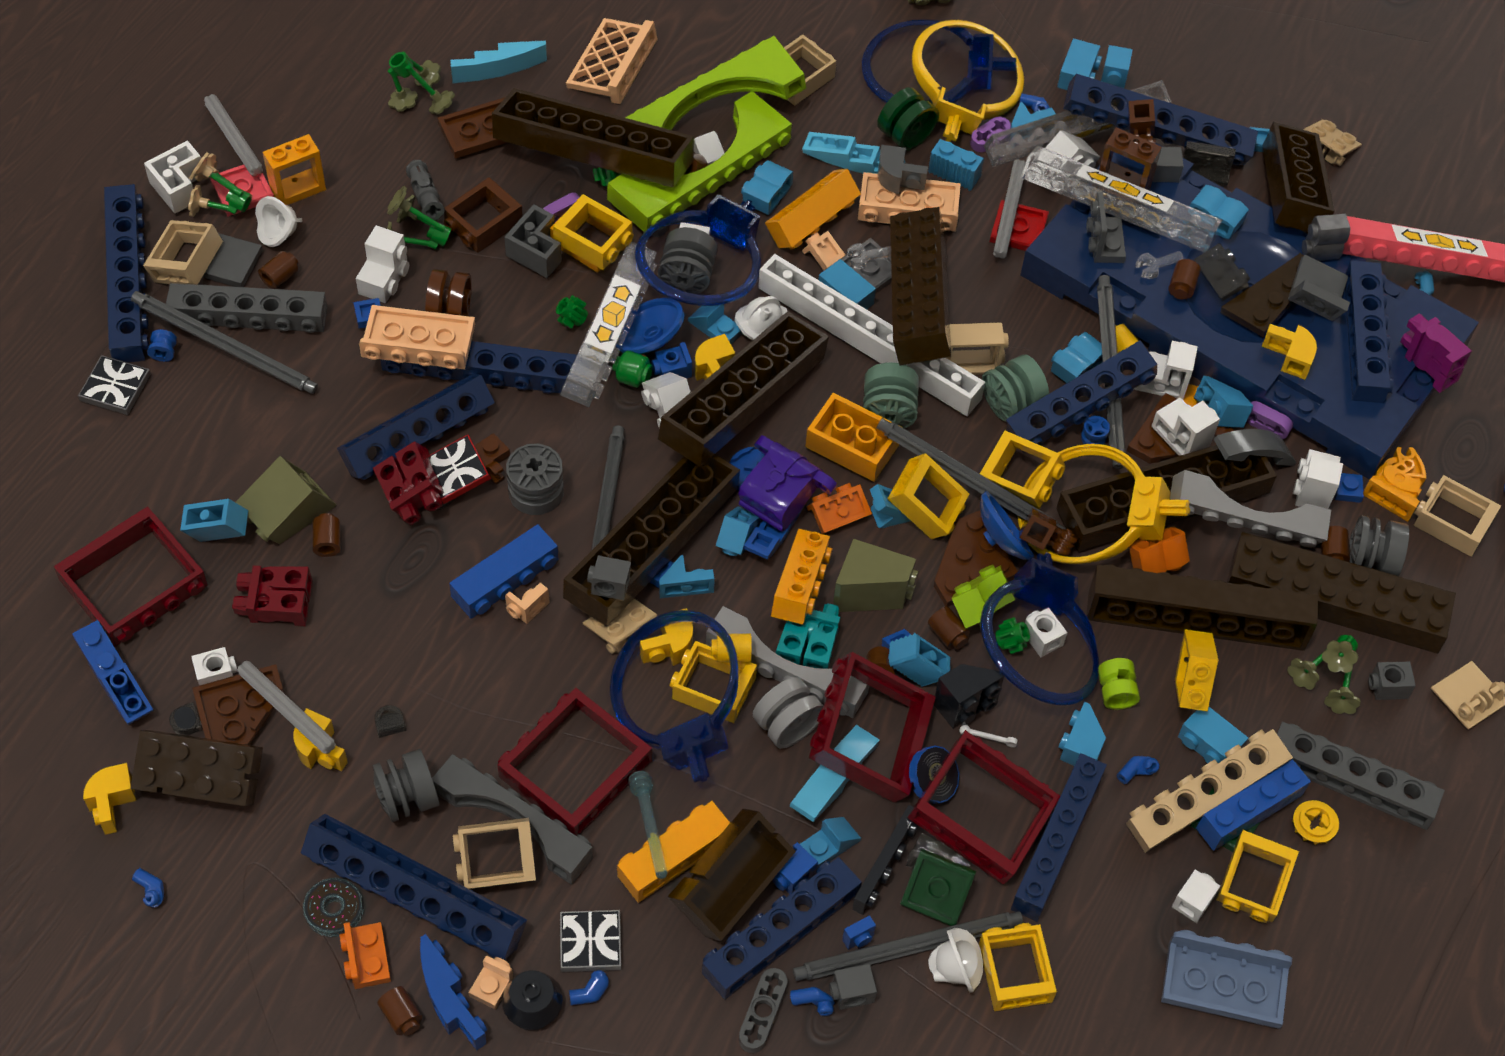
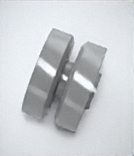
M800 677L789 678L773 687L762 697L753 710V718L762 729L768 730V737L779 749L790 747L810 734L818 726L817 718L824 707L816 696H810L811 690Z

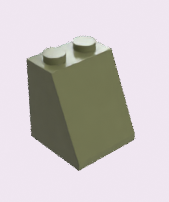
M279 456L235 502L248 510L247 522L250 524L254 523L258 527L256 533L266 542L272 540L278 544L283 543L311 524L314 518L329 512L337 505L305 470L282 456Z
M853 539L836 581L833 605L839 607V612L903 609L906 599L912 600L916 588L915 582L919 572L914 570L916 559Z

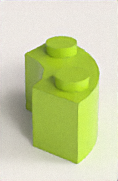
M994 565L987 566L979 571L980 576L954 588L956 593L952 596V601L965 628L990 618L998 609L1015 600V595L1001 565L996 568Z

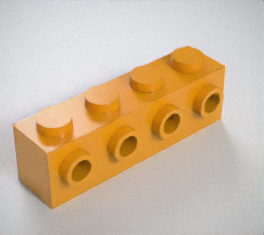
M848 169L834 170L766 221L765 225L778 248L794 249L803 243L802 239L806 236L817 233L820 230L819 226L824 222L827 223L838 216L837 212L841 209L852 206L855 203L854 199L861 195Z
M798 528L774 595L771 617L803 625L806 615H812L816 600L812 597L817 598L819 595L821 581L818 580H824L827 565L824 563L829 564L833 548L828 547L830 536Z
M713 801L705 806L703 804L692 810L689 817L683 821L677 820L672 823L664 834L658 838L656 836L651 837L644 843L643 848L634 854L630 852L623 856L617 865V877L639 903L695 865L730 822Z

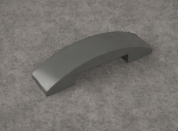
M1243 429L1223 433L1214 438L1225 460L1244 461L1249 455L1272 457L1276 465L1294 466L1296 464L1284 440L1272 431Z

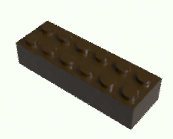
M1273 121L1262 148L1274 220L1281 227L1299 229L1308 234V226L1312 224L1315 216L1333 215L1335 212L1320 137L1317 133Z

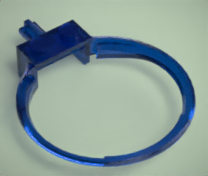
M910 20L900 22L884 29L871 40L863 54L862 72L865 82L877 97L887 103L893 96L876 81L870 66L872 53L882 41V37L902 27L914 25L931 26L942 21ZM942 27V29L948 30L960 37L971 49L968 59V78L964 77L960 83L945 93L944 100L954 104L965 97L972 89L991 90L992 70L1016 71V58L993 57L994 34H974L972 36L963 27Z
M718 194L708 204L707 210L677 212L648 228L636 245L635 261L637 268L649 285L661 294L676 301L697 306H718L735 302L746 296L755 287L759 279L761 254L755 239L761 216L754 213L755 206L752 205L751 200L743 201L739 205ZM681 222L701 224L702 226L710 227L711 235L742 251L747 248L752 259L751 273L741 286L727 293L717 295L687 293L671 287L652 272L645 258L646 242L656 230L668 225L680 224Z
M1046 552L1044 555L1039 553L1037 559L1031 558L1014 575V580L1000 586L986 600L980 617L981 634L991 659L1014 686L1030 697L1044 703L1059 706L1072 705L1086 699L1093 692L1099 677V655L1096 639L1087 616L1074 601L1078 595V577L1053 567V559L1050 553ZM1014 593V597L1042 609L1049 607L1058 616L1063 612L1076 625L1088 645L1093 662L1092 675L1083 688L1064 694L1050 692L1026 680L1009 664L998 647L992 624L994 610L1004 596Z
M690 610L668 612L651 619L632 634L619 652L612 670L610 697L613 710L619 722L648 745L661 748L663 760L676 769L681 770L690 766L695 783L699 781L705 782L710 777L705 759L729 749L725 732L721 725L734 705L739 678L738 658L730 635L719 622L706 614ZM678 622H693L704 625L720 637L729 655L730 678L722 701L711 716L709 713H705L660 733L658 736L642 730L628 715L622 697V681L630 657L640 645L641 640H644L664 626Z

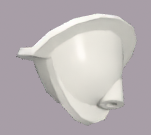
M266 196L259 200L256 205L257 234L259 240L265 246L275 247L280 245L287 237L294 233L297 222H302V218H297L292 207L285 205L276 197Z
M774 296L758 297L736 312L735 323L745 336L754 340L787 312V308L781 306L779 300Z
M953 928L947 931L949 941L940 944L932 951L928 960L929 969L933 973L935 982L965 984L971 993L980 984L983 974L981 949L975 937L967 930Z

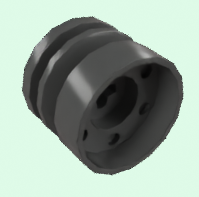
M682 227L669 232L657 271L659 280L667 288L678 293L698 294L703 292L710 284V277L713 272L712 267L715 264L718 252L717 243L709 234L696 228Z
M539 443L526 444L510 454L506 463L508 495L512 505L520 512L529 515H543L553 511L561 503L564 496L563 468L559 454L551 447Z
M1360 515L1349 540V562L1372 568L1375 562L1376 570L1399 576L1408 548L1409 525L1389 520L1383 531H1381L1379 518L1374 517L1370 523L1368 516Z
M421 749L401 755L403 768L397 770L391 759L386 760L389 769L387 774H384L380 763L372 765L374 787L381 807L387 813L391 822L399 820L396 810L397 806L401 805L405 817L410 816L409 802L412 801L415 802L421 812L439 806L434 783Z

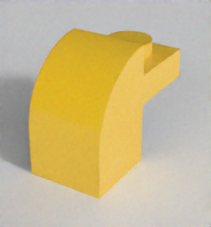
M1270 324L1262 344L1264 348L1286 355L1281 368L1282 372L1304 380L1306 379L1317 351L1316 340L1307 329L1298 325L1296 332H1292L1283 327Z
M725 334L710 338L698 347L695 354V378L697 381L701 379L706 380L735 356V351Z
M687 608L660 615L662 635L640 641V656L643 664L647 662L657 663L667 657H670L673 666L681 663L686 649L691 650L693 645V625Z
M306 708L304 712L332 737L334 734L332 720ZM296 727L294 728L293 738L297 754L306 767L312 769L315 762L318 761L320 765L327 769L335 768L343 771L348 763L345 749L336 746L329 754H324Z
M127 763L110 766L98 771L89 779L84 789L83 797L89 812L93 811L96 826L101 825L105 835L117 832L113 806L136 801L135 789H130L132 774Z

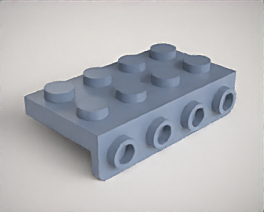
M1189 930L1176 931L1169 941L1161 1002L1280 1029L1283 1025L1288 972L1292 965V957L1285 955V953L1279 950L1265 951L1256 949L1255 946L1248 943L1234 944L1226 942L1225 939L1220 937L1207 938L1198 936L1195 932Z

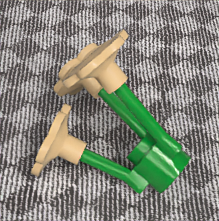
M205 153L192 171L189 179L192 180L195 177V180L200 182L209 177L213 178L229 189L226 196V201L229 202V205L211 202L210 199L203 198L201 186L196 185L195 189L191 191L188 210L192 217L198 213L200 207L207 209L209 207L217 208L236 214L238 210L245 212L252 200L250 193L238 188L219 174V171L215 169L217 161L216 155L213 153Z

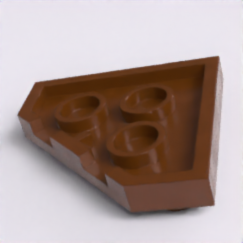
M1167 393L1163 395L1128 445L1127 452L1149 464L1160 462V459L1179 456L1152 428L1156 412L1177 400L1175 397ZM1217 426L1210 447L1216 445L1214 438L1217 435L1234 431V429Z
M980 510L959 518L955 522V527L934 581V588L945 607L954 605L952 596L956 593L955 587L980 576L979 571L987 566L994 565L996 568L1001 565L1008 582L1018 578L1019 572L1007 553L997 544L992 546L985 538L983 533L987 530L983 524Z
M276 664L258 669L284 693ZM240 675L192 687L206 739L250 745L274 709Z

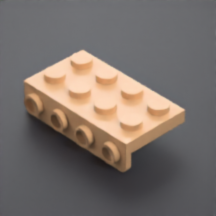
M863 172L858 220L890 224V216L902 212L919 211L924 208L939 207L945 231L956 232L961 183L926 179L925 190L900 187L899 194L888 191L881 185L877 174Z
M372 305L364 338H361L359 342L361 357L371 360L381 359L396 363L406 362L422 366L431 365L465 370L475 327V317Z

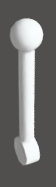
M962 725L959 729L961 735L966 730L974 736L1002 742L1009 747L1017 746L1018 740L1014 737L1005 738L973 730L968 725Z

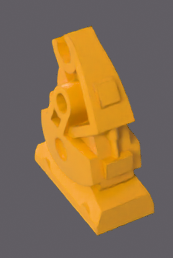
M1397 447L1393 457L1387 459L1379 467L1375 476L1369 480L1363 494L1408 522L1420 502L1417 497L1422 491L1420 487H1422L1426 480V471L1420 456L1413 447L1408 448L1407 456L1401 453V447Z

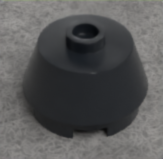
M535 970L525 971L514 977L507 984L502 995V1007L505 1015L513 1024L525 1030H539L550 1024L558 1016L563 1003L562 991L558 983L551 976Z

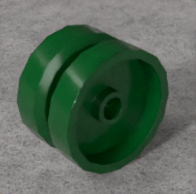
M907 87L893 95L885 104L878 117L877 127L888 138H892L896 145L909 151L923 143L932 133L939 119V111L929 101L924 100L923 96L914 88Z

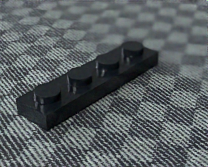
M908 805L855 896L852 910L863 915L867 907L873 908L880 895L877 889L881 882L885 885L887 884L894 870L891 868L892 863L895 859L900 861L907 848L904 842L908 836L913 838L919 826L907 818L914 808L913 806Z

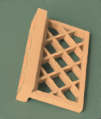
M604 18L566 82L567 88L610 96L612 103L621 104L657 41L654 21L645 20L643 25ZM607 27L617 29V31L605 34ZM631 32L637 33L636 36H633L628 39L625 36L626 34H629ZM622 37L623 41L611 44V40ZM603 43L608 45V47L598 51L595 49L596 46ZM628 47L627 52L619 55L616 53L617 50ZM609 53L613 54L614 57L604 61L600 58ZM597 59L599 62L589 67L586 66L587 62ZM616 63L619 64L618 68L608 71L606 68ZM603 69V74L592 77L591 73ZM585 75H587L589 78L588 80H585L583 82L576 81L578 78L583 77ZM607 79L610 81L607 87L597 85V83Z

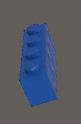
M537 524L449 583L451 597L470 619L478 614L481 615L498 600L506 599L505 595L508 592L512 593L513 590L522 584L530 583L544 569L552 568L559 560L558 546Z
M1292 759L1205 813L1196 829L1211 849L1215 851L1239 836L1242 830L1247 831L1301 797L1311 781Z

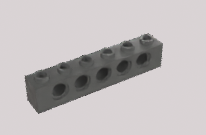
M170 283L166 300L167 305L208 326L242 327L257 330H295L310 333L324 332L328 309L325 292Z
M1282 721L1276 734L1292 755V759L1310 781L1427 830L1435 819L1445 790L1438 788L1432 782L1422 781L1410 776L1406 771L1384 765L1378 759L1365 757L1349 747L1339 746L1321 735H1313L1295 724H1288ZM1297 748L1303 749L1306 753L1300 752ZM1323 759L1331 761L1332 764L1326 763ZM1350 770L1357 772L1359 776L1354 775ZM1378 782L1383 783L1387 788L1380 786ZM1405 793L1411 795L1414 799L1408 798Z

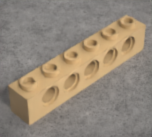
M1274 729L1267 733L1263 730L1258 731L1248 738L1250 744L1243 748L1238 744L1224 753L1227 758L1220 763H1217L1215 759L1201 768L1203 771L1201 775L1194 778L1190 774L1177 783L1180 788L1170 793L1167 789L1153 798L1156 802L1148 808L1143 804L1129 814L1132 818L1126 825L1146 853L1201 818L1211 809L1289 762L1293 757ZM1249 752H1255L1260 756V765H1255L1249 760ZM1225 767H1232L1236 770L1238 774L1236 780L1229 779L1226 776ZM1202 782H1209L1213 786V795H1207L1202 791ZM1178 797H1185L1189 800V810H1183L1178 806ZM1154 812H1161L1166 816V825H1159L1154 821Z

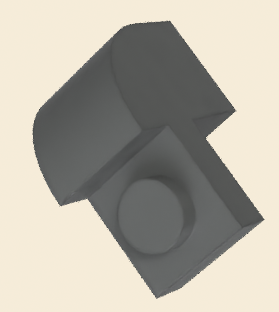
M881 145L877 174L881 185L888 191L899 194L900 187L925 190L928 166L904 163L906 148Z

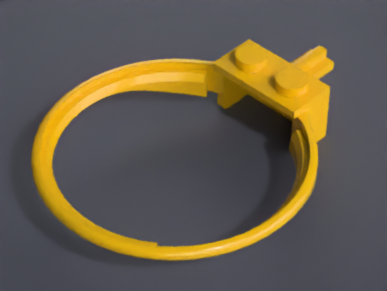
M946 20L925 29L914 44L912 52L913 71L919 85L938 109V121L946 124L943 137H946L945 141H956L959 130L972 135V132L977 130L982 120L1004 115L1019 101L1024 88V74L1021 63L1010 45L992 30L974 22ZM945 26L969 28L989 36L1004 50L1008 51L1015 63L1017 85L1014 93L1003 102L995 104L983 103L978 113L944 100L946 88L938 89L940 85L927 71L922 60V50L927 38L934 31Z
M1082 444L1069 447L1058 452L1063 462L1086 455L1103 456L1121 464L1135 478L1127 526L1130 529L1110 547L1098 553L1082 557L1062 556L1046 548L1042 550L1030 543L1028 545L1041 556L1059 563L1084 564L1105 560L1120 554L1138 538L1141 540H1162L1166 516H1187L1190 514L1189 500H1169L1171 492L1162 477H1145L1137 463L1129 455L1117 448L1102 444ZM1044 461L1033 471L1027 479L1024 488L1033 490L1048 461ZM1017 515L1018 524L1021 529L1025 520Z

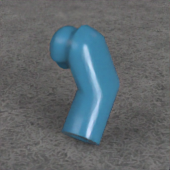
M1429 271L1417 272L1415 279L1418 280L1415 282L1420 285V290L1432 295L1434 293L1433 275Z

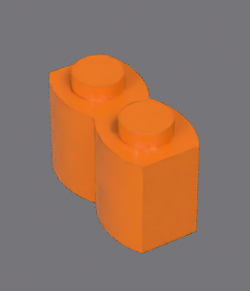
M1176 527L1165 528L1162 540L1139 539L1129 547L1133 568L1142 569L1147 572L1177 571L1190 561L1185 532Z

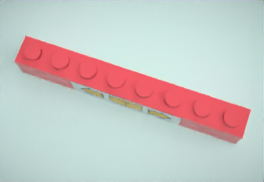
M1347 216L1351 229L1349 238L1344 243L1342 254L1505 282V244Z

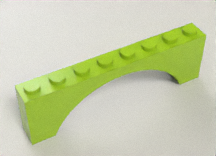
M772 36L767 40L761 41L751 49L741 52L731 60L721 63L713 70L699 75L693 81L679 86L673 92L656 99L653 103L636 110L625 118L672 130L686 113L699 104L717 96L750 91L767 93L787 100L806 89L805 75L776 37Z
M749 92L734 102L733 121L737 134L732 145L718 160L703 169L683 175L674 188L621 174L608 182L607 200L643 232L648 234L654 229L661 228L671 218L679 216L686 208L697 204L709 193H714L721 185L732 181L744 170L752 168L756 162L767 158L779 147L785 146L791 139L792 123L757 94Z

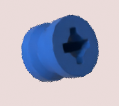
M162 329L153 331L150 337L151 344L147 350L148 355L157 361L165 362L172 360L174 357L173 347L177 343L176 335Z
M1089 417L1085 420L1081 441L1083 444L1105 445L1110 424L1103 417Z

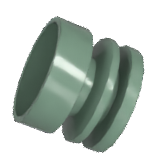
M1022 354L1009 360L1005 365H999L995 369L986 371L982 376V380L985 381L983 391L992 411L1002 421H1006L1007 418L1049 394L1048 383L1043 371L1029 355Z
M885 362L871 367L865 374L863 408L896 423L902 428L909 427L917 419L919 375L907 365L899 366V363Z

